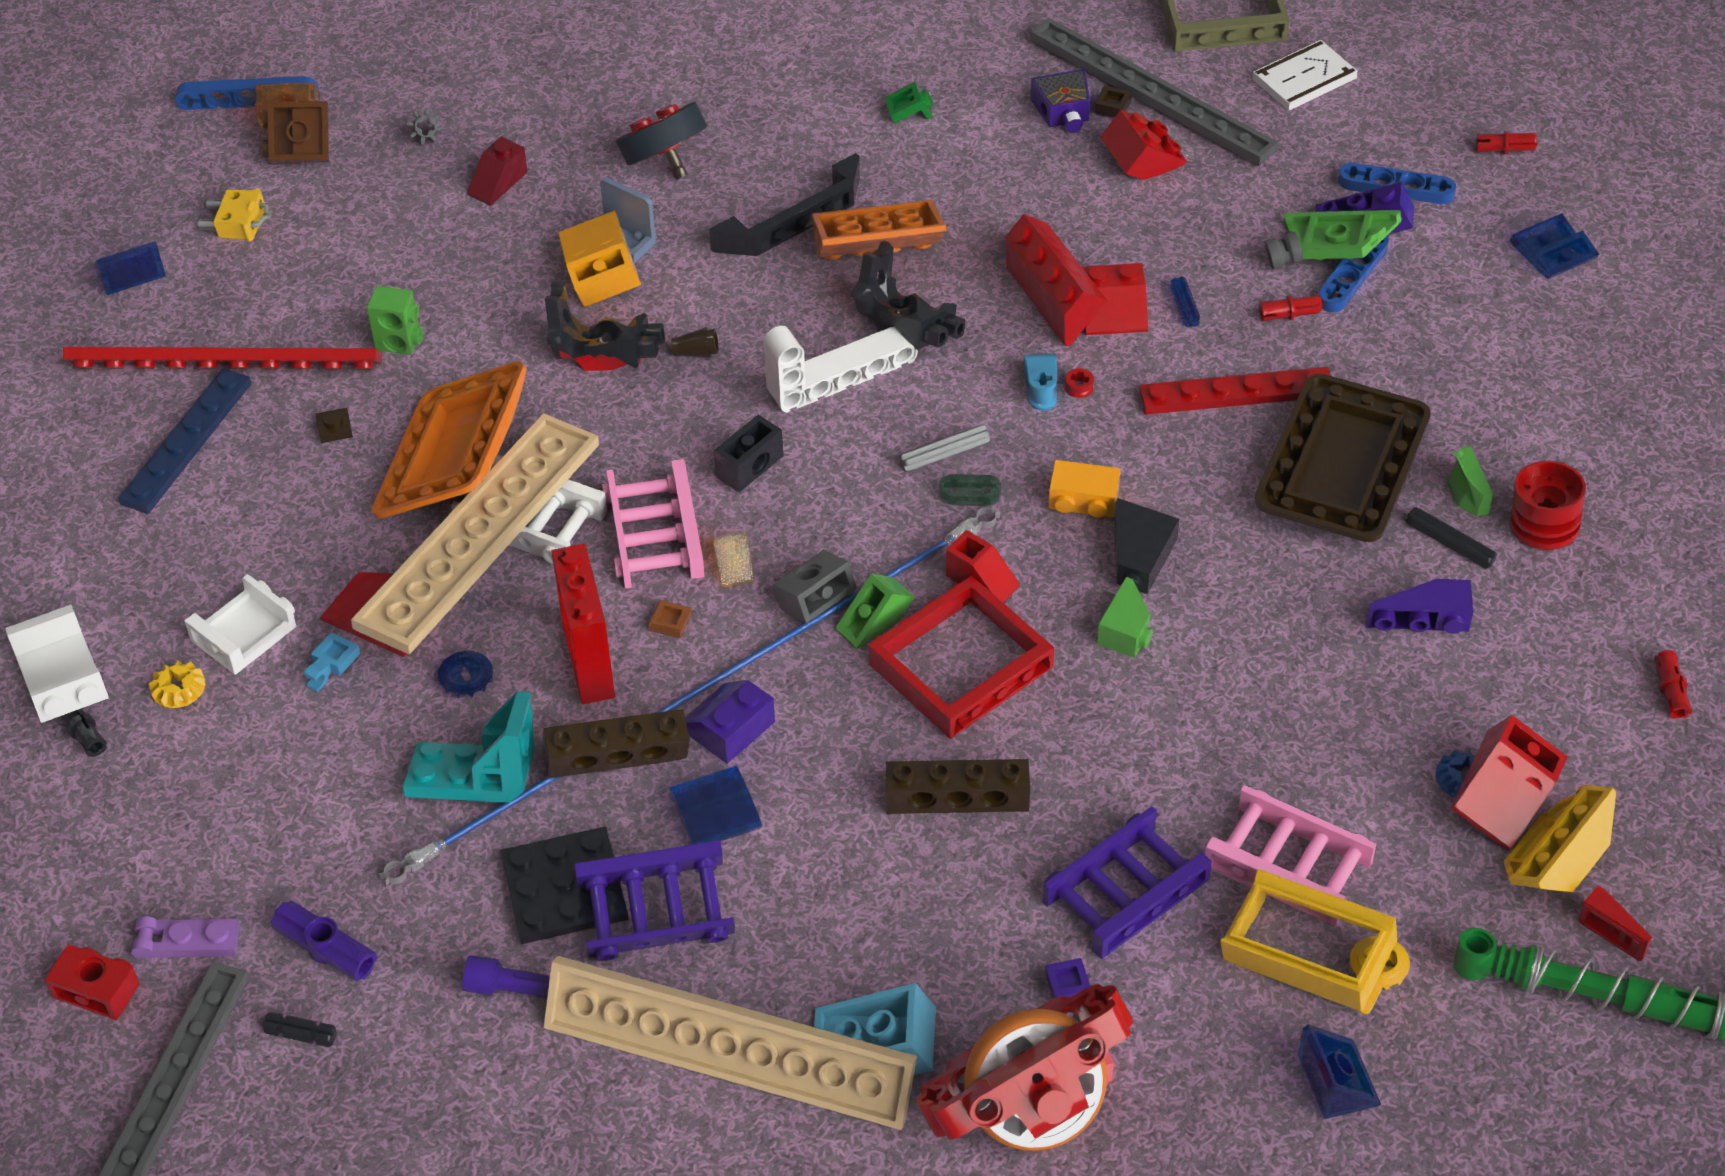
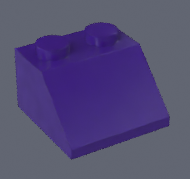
M749 680L724 683L685 717L688 734L692 739L728 764L775 722L774 698Z

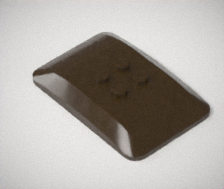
M1314 374L1308 377L1257 488L1254 501L1256 507L1271 515L1359 541L1374 542L1380 539L1388 525L1430 420V408L1419 400L1330 375Z

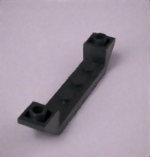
M855 153L832 165L833 185L749 229L735 216L709 229L711 250L714 253L758 256L812 228V214L846 210L854 206L860 179V156Z

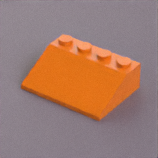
M933 200L812 214L815 249L818 257H823L825 260H836L844 254L863 256V253L867 251L872 253V251L878 249L880 242L884 240L894 247V252L901 251L902 247L911 246L915 249L930 248L932 244L940 243L946 232V224Z

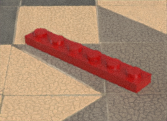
M1328 367L1140 384V396L1145 415L1295 401L1298 399L1308 377L1314 374L1330 375Z

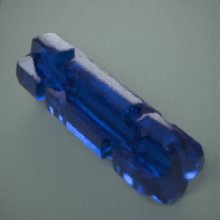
M1183 276L1172 278L1170 289L1172 294L1175 295L1174 300L1179 314L1183 316L1181 319L1184 326H1198L1200 324V314L1196 308L1191 290L1188 288L1187 279Z

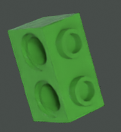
M376 286L367 306L375 348L384 352L412 355L415 345H420L423 339V327L419 326L418 322L419 306L415 304L413 291Z

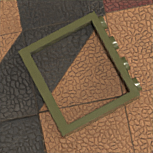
M1159 0L1175 52L1287 41L1289 17L1283 0H1265L1269 12L1267 15L1180 23L1173 0Z

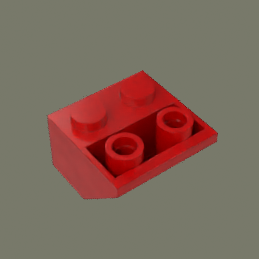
M1120 110L1100 136L1125 174L1142 180L1162 175L1184 166L1187 162L1180 152L1181 146L1167 134V127L1158 120L1153 122L1147 120L1137 112L1131 114Z

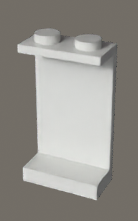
M71 605L5 628L41 723L109 698L100 672L95 666Z

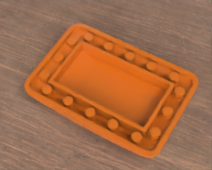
M511 362L434 387L421 397L372 505L371 511L376 518H386L471 492L485 480L509 429L521 395L527 370L523 362Z

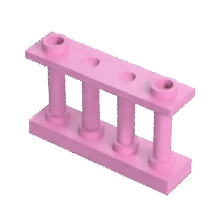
M684 459L671 461L673 474L667 475L666 479L617 486L615 485L613 469L606 470L608 484H602V490L605 492L606 504L611 503L620 555V557L614 558L617 578L623 577L625 589L632 588L630 572L682 565L683 568L689 567L691 579L704 577L703 556ZM669 491V494H676V499H671V503L619 509L618 498ZM666 516H673L674 519L680 518L681 523H676V527L630 534L623 533L622 523ZM678 540V543L685 542L686 548H680V552L628 559L626 547Z
M1244 785L1241 789L1238 808L1244 812L1243 816L1227 841H1222L1212 836L1205 850V855L1212 861V870L1249 887H1252L1257 869L1346 899L1345 896L1339 894L1357 863L1368 868L1371 867L1376 843L1369 841L1360 834H1353L1270 797L1261 790H1255ZM1259 818L1277 826L1261 855L1255 856L1239 848ZM1290 833L1310 841L1293 871H1288L1272 864ZM1323 848H1326L1343 856L1327 886L1323 887L1306 879ZM1267 894L1334 926H1337L1340 921L1334 917Z

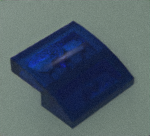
M1563 213L1513 234L1509 240L1548 279L1598 258L1600 255L1585 232L1580 231L1576 233Z
M737 766L670 787L679 817L684 822L692 845L718 840L722 842L761 829L763 826L750 792Z

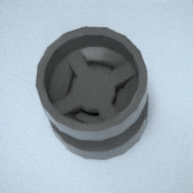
M1295 232L1285 234L1279 240L1272 238L1264 241L1266 253L1273 270L1283 267L1284 263L1287 262L1297 263L1303 261L1301 245Z

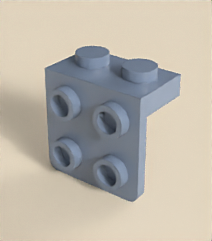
M605 177L600 181L603 214L615 210L635 264L656 244L652 200L644 193H639L618 181Z

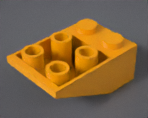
M615 210L558 232L569 275L584 307L641 285Z

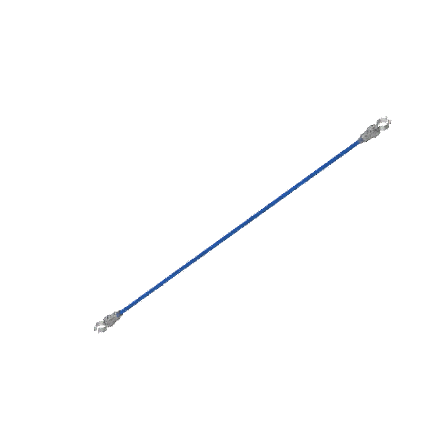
M994 506L992 508H981L978 510L976 518L967 517L960 521L957 527L950 530L942 538V541L883 576L895 577L941 548L950 546L965 530L978 535L981 527H993L996 524V518H1000V512L995 513V518L992 521L978 522L979 516L983 514L992 515L994 512ZM860 590L828 608L807 624L803 623L655 713L672 711L850 604ZM546 777L523 791L522 794L510 803L505 802L445 839L441 838L438 841H431L421 848L410 850L404 855L402 862H389L385 866L384 872L379 873L380 878L385 879L387 872L391 868L405 867V871L401 876L397 878L387 877L385 880L386 886L389 883H402L407 877V872L414 873L425 868L429 861L439 856L442 850L447 848V845L560 777Z

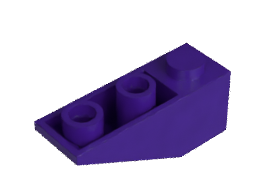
M1399 182L1316 204L1315 212L1400 210L1402 221L1389 233L1392 234L1413 228L1415 207L1403 183Z
M1434 579L1369 604L1366 628H1377L1382 631L1411 629L1415 632L1440 630L1452 634L1461 631L1469 632L1473 616L1471 580Z

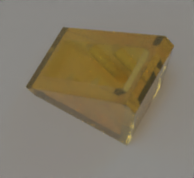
M739 530L708 537L722 588L755 582L745 532Z

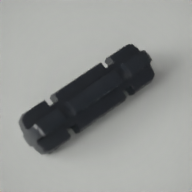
M268 1012L263 1021V1028L266 1034L279 1036L280 1033H283L284 1038L312 1043L315 1040L317 1041L316 1045L325 1047L332 1046L337 1035L334 1025L327 1023L316 1025L317 1021L290 1015L283 1018V1014Z

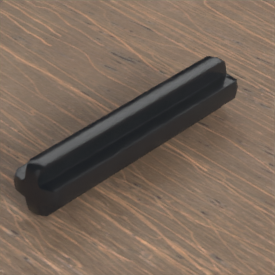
M1414 507L1408 513L1406 519L1408 525L1481 567L1488 569L1495 562L1497 553L1419 507Z

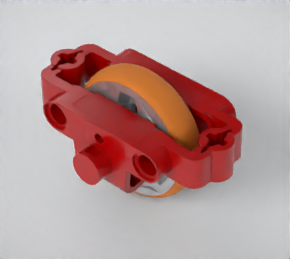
M1100 984L1091 985L1070 998L1058 996L1036 1009L1015 1012L990 1026L975 1045L953 1057L948 1062L944 1072L926 1082L920 1089L922 1094L917 1098L916 1104L936 1137L946 1136L948 1139L953 1140L977 1127H981L999 1143L1015 1149L1040 1151L1058 1147L1078 1136L1097 1115L1106 1092L1107 1069L1105 1057L1107 1050L1124 1041L1130 1035L1131 1030L1129 1027L1133 1023V1018L1117 988L1113 985L1102 987ZM1066 1013H1073V1017L1066 1015ZM965 1073L964 1083H959L960 1076Z

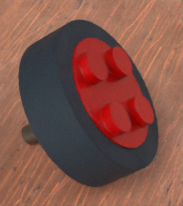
M696 102L677 107L676 104H670L656 111V118L651 120L650 117H644L630 124L631 131L616 140L627 165H632L657 154L665 153L677 179L686 176L688 173L682 165L683 163L675 147L707 127Z

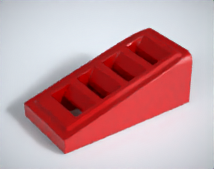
M1598 885L1585 899L1578 919L1579 923L1634 959L1642 961L1646 957L1652 936L1605 889Z

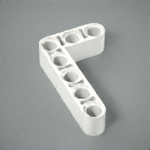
M777 326L771 329L764 337L766 387L781 410L788 413L791 408L797 407L798 409L818 401L817 398L821 396L828 397L845 390V387L852 384L855 386L874 378L873 375L878 373L881 375L902 367L901 364L906 362L910 364L916 359L918 351L914 349V346L910 344L901 330L894 326L805 361L804 350L786 326Z

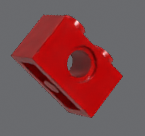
M67 944L44 979L52 998L116 1021L140 985L134 967L126 960L121 958L113 960L100 955L90 947L79 948Z

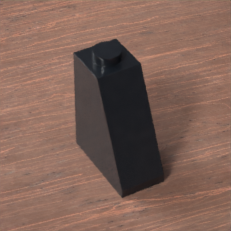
M1117 498L1114 509L1116 584L1122 585L1126 577L1131 578L1138 591L1148 595L1177 541L1179 518Z

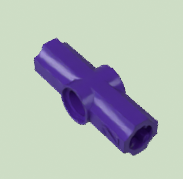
M292 900L283 902L275 910L274 917L271 920L272 928L309 951L314 961L321 964H329L355 981L359 979L364 980L372 972L373 965L377 960L376 953L340 931L333 919L318 917Z

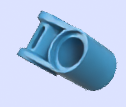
M1056 353L1024 355L1025 383H1027L1029 404L1034 409L1041 411L1054 408L1057 403Z

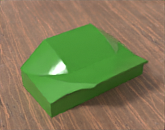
M1471 446L1463 447L1460 451L1454 450L1453 452L1456 456L1455 466L1447 483L1458 507L1475 516L1489 514L1493 492Z

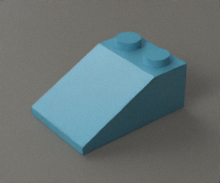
M916 983L815 1008V1028L917 1056L914 1075L933 1071L936 1006Z

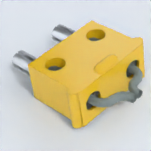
M259 188L254 190H226L223 199H207V208L218 209L215 219H199L198 227L201 230H216L220 238L242 239L250 242L254 239L258 227L266 219H271L273 213L268 211V205L265 204Z

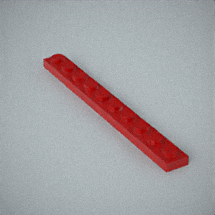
M63 347V360L73 363V368L91 369L93 368V363H104V368L123 369L124 363H136L135 368L155 369V363H167V368L186 369V363L198 364L199 369H217V364H229L230 369H248V364H260L261 369L276 370L279 369V364H291V369L309 370L311 369V364H323V369L341 370L342 364H354V369L372 370L373 364H382V352L377 348Z

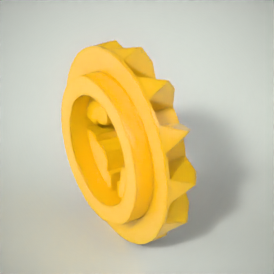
M177 660L175 665L169 667L164 664L162 671L153 672V680L148 684L151 696L157 704L167 708H180L193 703L201 696L205 689V678L201 668L197 669L192 662L182 664ZM174 677V679L182 681L183 689H180L179 686L172 684L171 678Z
M1377 936L1363 938L1352 948L1350 953V970H1353L1356 977ZM1396 942L1378 978L1382 981L1383 988L1386 991L1392 985L1397 984L1400 986L1409 972L1410 960L1408 953L1398 942Z

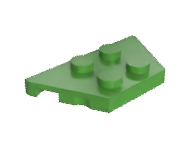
M1400 210L1284 213V221L1289 233L1295 232L1299 239L1303 259L1316 260L1364 258L1402 221Z

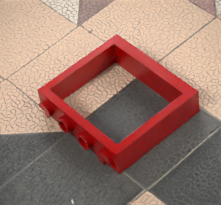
M972 575L963 582L954 584L948 592L936 600L929 601L921 610L911 617L902 619L896 627L884 635L877 636L868 645L869 665L949 739L1053 668L1054 647ZM969 603H972L1020 645L1026 653L960 699L948 705L901 663L894 654Z

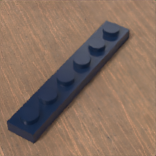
M222 368L119 496L120 505L149 514L251 385L250 377Z

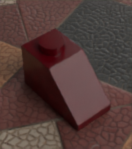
M502 136L499 137L482 153L467 195L489 206L493 205L528 172L524 147Z

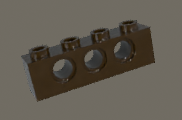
M681 709L543 728L542 750L547 777L556 778L686 759L690 738L684 710Z
M1029 759L886 761L887 814L1029 812Z

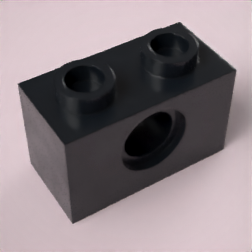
M759 414L714 450L716 477L740 493L784 456L782 429Z

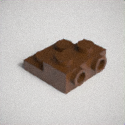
M327 101L267 102V110L262 112L263 128H268V140H263V155L268 157L271 165L329 162V115Z

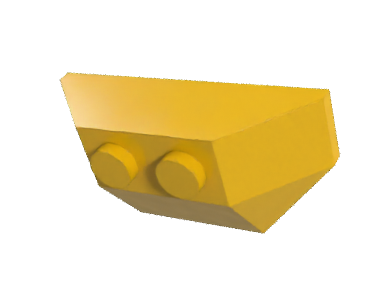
M1583 784L1575 790V795L1562 799L1541 814L1503 861L1510 883L1512 885L1574 892L1610 845L1616 799L1614 788Z

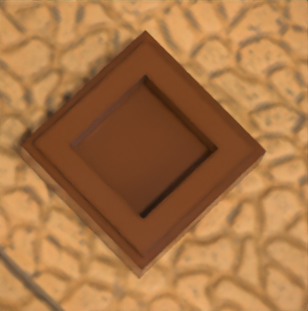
M659 600L648 624V629L651 632L681 639L691 617L692 609L691 607Z

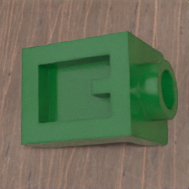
M916 81L885 97L890 117L894 123L910 117L919 111H922L927 119L933 118L930 108L934 105L929 92L926 89L922 91Z

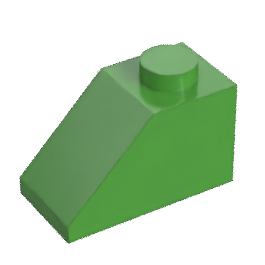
M871 573L839 621L836 629L856 648H860L898 623L915 599V596L894 577Z
M1125 578L1098 626L1097 644L1135 658L1140 648L1146 649L1148 647L1153 630L1149 629L1150 613L1133 579Z

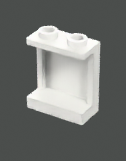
M248 574L242 578L244 591L208 619L204 620L194 613L185 620L190 640L234 675L297 627L293 615L295 613L293 605L285 597L279 598L272 593L264 581H256Z

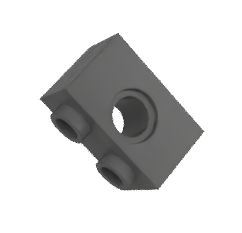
M822 550L773 584L781 610L806 624L857 589L849 562L826 550Z

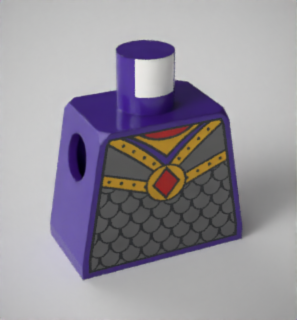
M1085 69L1031 78V102L1049 127L1065 125L1068 132L1075 133L1081 130L1083 121H1089L1090 96Z

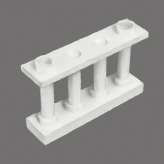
M497 455L492 468L503 456ZM568 479L536 514L529 526L525 527L509 545L543 557L547 562L553 564L551 550L571 546L570 540L585 519L591 517L599 521L603 520L607 514L605 492ZM453 502L451 505L452 511L457 507L458 502ZM562 507L574 511L557 537L541 532L556 509Z

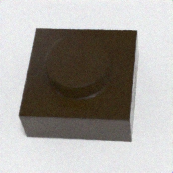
M1104 85L1095 102V112L1113 117L1120 110L1126 112L1132 100V91Z
M347 408L315 413L321 443L353 437Z

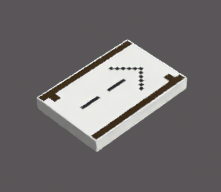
M1319 40L1254 71L1252 79L1289 111L1356 79L1358 71L1322 40Z

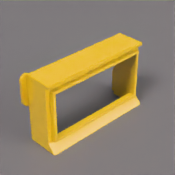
M1257 869L1256 877L1249 893L1225 937L1221 939L1223 959L1242 968L1353 1008L1361 1014H1368L1371 1012L1383 988L1382 981L1378 978L1397 942L1396 918ZM1270 894L1378 933L1357 977L1348 976L1245 938L1244 936L1251 923H1253L1265 902L1266 895Z

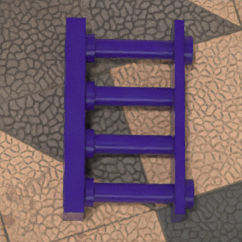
M1152 806L1141 814H1134L1125 826L1062 871H1055L1050 874L1044 882L1043 903L1048 907L1061 898L1094 929L1092 951L1101 959L1210 880L1212 861L1203 852L1191 860H1185L1154 832L1157 810ZM1142 839L1175 872L1165 879H1157L1127 849ZM1116 859L1148 891L1138 899H1131L1100 869ZM1088 878L1121 911L1110 919H1104L1073 888Z
M721 841L576 863L575 871L578 888L586 887V890L590 891L597 940L586 941L588 956H596L598 961H608L617 958L620 952L705 938L708 943H717L727 940L729 934H735L734 918H721L713 871L717 866L723 865ZM695 869V872L699 873L707 922L685 925L677 876L682 871ZM658 875L659 878L663 879L671 928L649 931L641 882L644 881L645 877ZM622 881L627 886L634 934L612 937L605 888L608 886V883Z

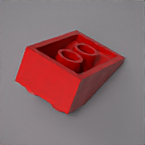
M358 572L321 615L320 620L402 657H405L407 654L352 628L351 619L393 575V573Z

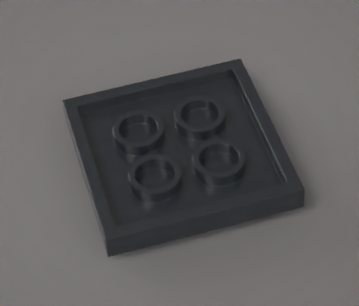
M606 826L500 850L521 944L595 928L590 891L586 890V887L578 888L575 864L614 857ZM608 883V886L605 888L610 924L629 920L621 883Z

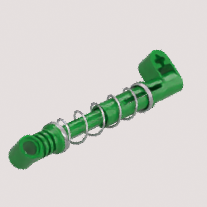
M1482 928L1466 929L1459 937L1453 964L1456 972L1468 980H1481L1489 977L1490 973H1494L1495 979H1499L1500 975L1504 976L1503 981L1507 982L1509 977L1513 978V983L1526 992L1530 991V993H1533L1536 987L1545 985L1557 988L1561 1001H1566L1572 993L1592 997L1597 1011L1602 1010L1608 1002L1621 1005V1011L1629 1013L1633 1020L1643 1016L1665 1022L1669 1029H1673L1678 1025L1701 1031L1704 1038H1712L1717 1041L1725 1039V993L1719 992L1717 996L1702 993L1699 986L1694 990L1667 984L1663 977L1655 981L1631 975L1628 968L1623 969L1618 977L1596 972L1592 959L1586 961L1583 968L1561 963L1556 949L1546 958L1543 953V946L1539 947V945L1531 944L1526 948L1521 947L1520 951L1516 950L1517 945L1513 944L1511 949L1506 948V942H1502V945L1498 946V940L1490 932ZM1554 954L1556 956V961L1551 960ZM1591 963V970L1586 969ZM1625 972L1627 979L1622 978ZM1561 990L1569 992L1565 998H1562ZM1596 999H1600L1605 1002L1602 1006L1598 1007Z

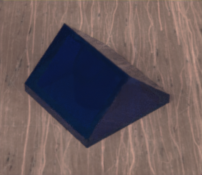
M156 241L98 259L94 262V267L107 295L166 277Z
M1309 1024L1302 1028L1298 1057L1324 1119L1381 1105L1353 1039Z

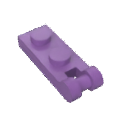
M147 916L140 917L136 920L135 933L138 937L133 941L131 954L135 958L236 956L240 931L239 919L156 920ZM153 936H162V942H153Z

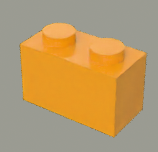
M1055 460L1049 490V509L1057 510L1061 513L1090 514L1096 518L1104 516L1114 518L1121 468Z

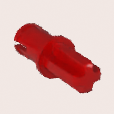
M1504 131V134L1477 133V153L1504 151V154H1507L1508 151H1534L1537 147V136L1535 133H1508V131Z
M1318 295L1293 299L1291 296H1286V299L1259 302V314L1262 321L1280 318L1294 320V316L1317 314L1322 311V300Z

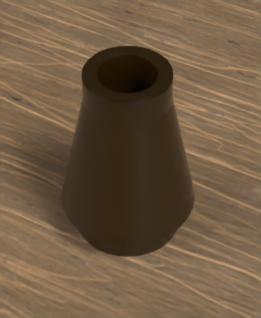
M707 327L671 339L674 356L711 358L712 354L719 353L718 336L715 329L708 330Z

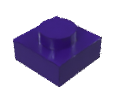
M1081 958L1045 965V976L1052 998L1058 996L1070 998L1090 986Z

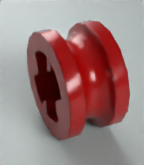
M1076 368L1067 373L1065 377V390L1070 396L1084 398L1092 393L1094 376L1090 371ZM1076 381H1082L1083 385H1076Z

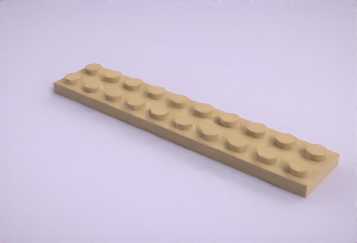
M543 413L490 470L485 480L457 505L351 619L352 628L410 655L599 446L598 436Z
M557 956L552 961L544 1020L545 1029L898 1130H902L904 1126L917 1056L561 956Z

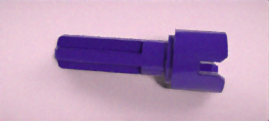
M468 956L463 975L462 990L487 996H493L498 990L548 997L550 975L503 968L502 963H499V959Z

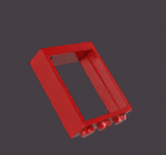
M586 544L553 549L551 553L562 625L581 704L616 698L606 623Z

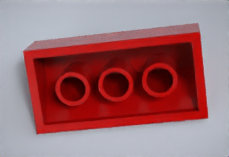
M1023 214L1005 236L1006 268L1063 344L1069 346L1108 300L1049 224Z

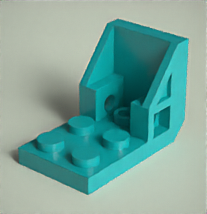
M517 691L485 722L481 734L482 745L417 742L403 785L404 797L510 803L522 794L535 750L531 692Z

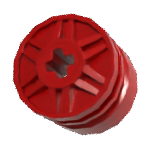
M1548 460L1534 462L1525 466L1516 475L1514 483L1513 505L1510 518L1513 534L1522 543L1537 549H1560L1571 544L1579 536L1582 509L1586 492L1583 476L1575 468L1562 462Z

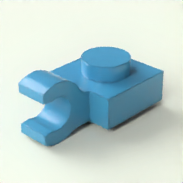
M331 632L311 653L313 664L304 672V676L311 679L306 684V687L318 693L328 681L331 672L340 676L360 655L359 645Z

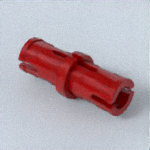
M1673 650L1661 651L1658 653V656L1655 655L1654 661L1660 676L1658 686L1660 692L1666 698L1669 716L1672 719L1689 717L1688 714H1692V708L1686 693L1688 687L1687 679L1680 671L1677 653Z

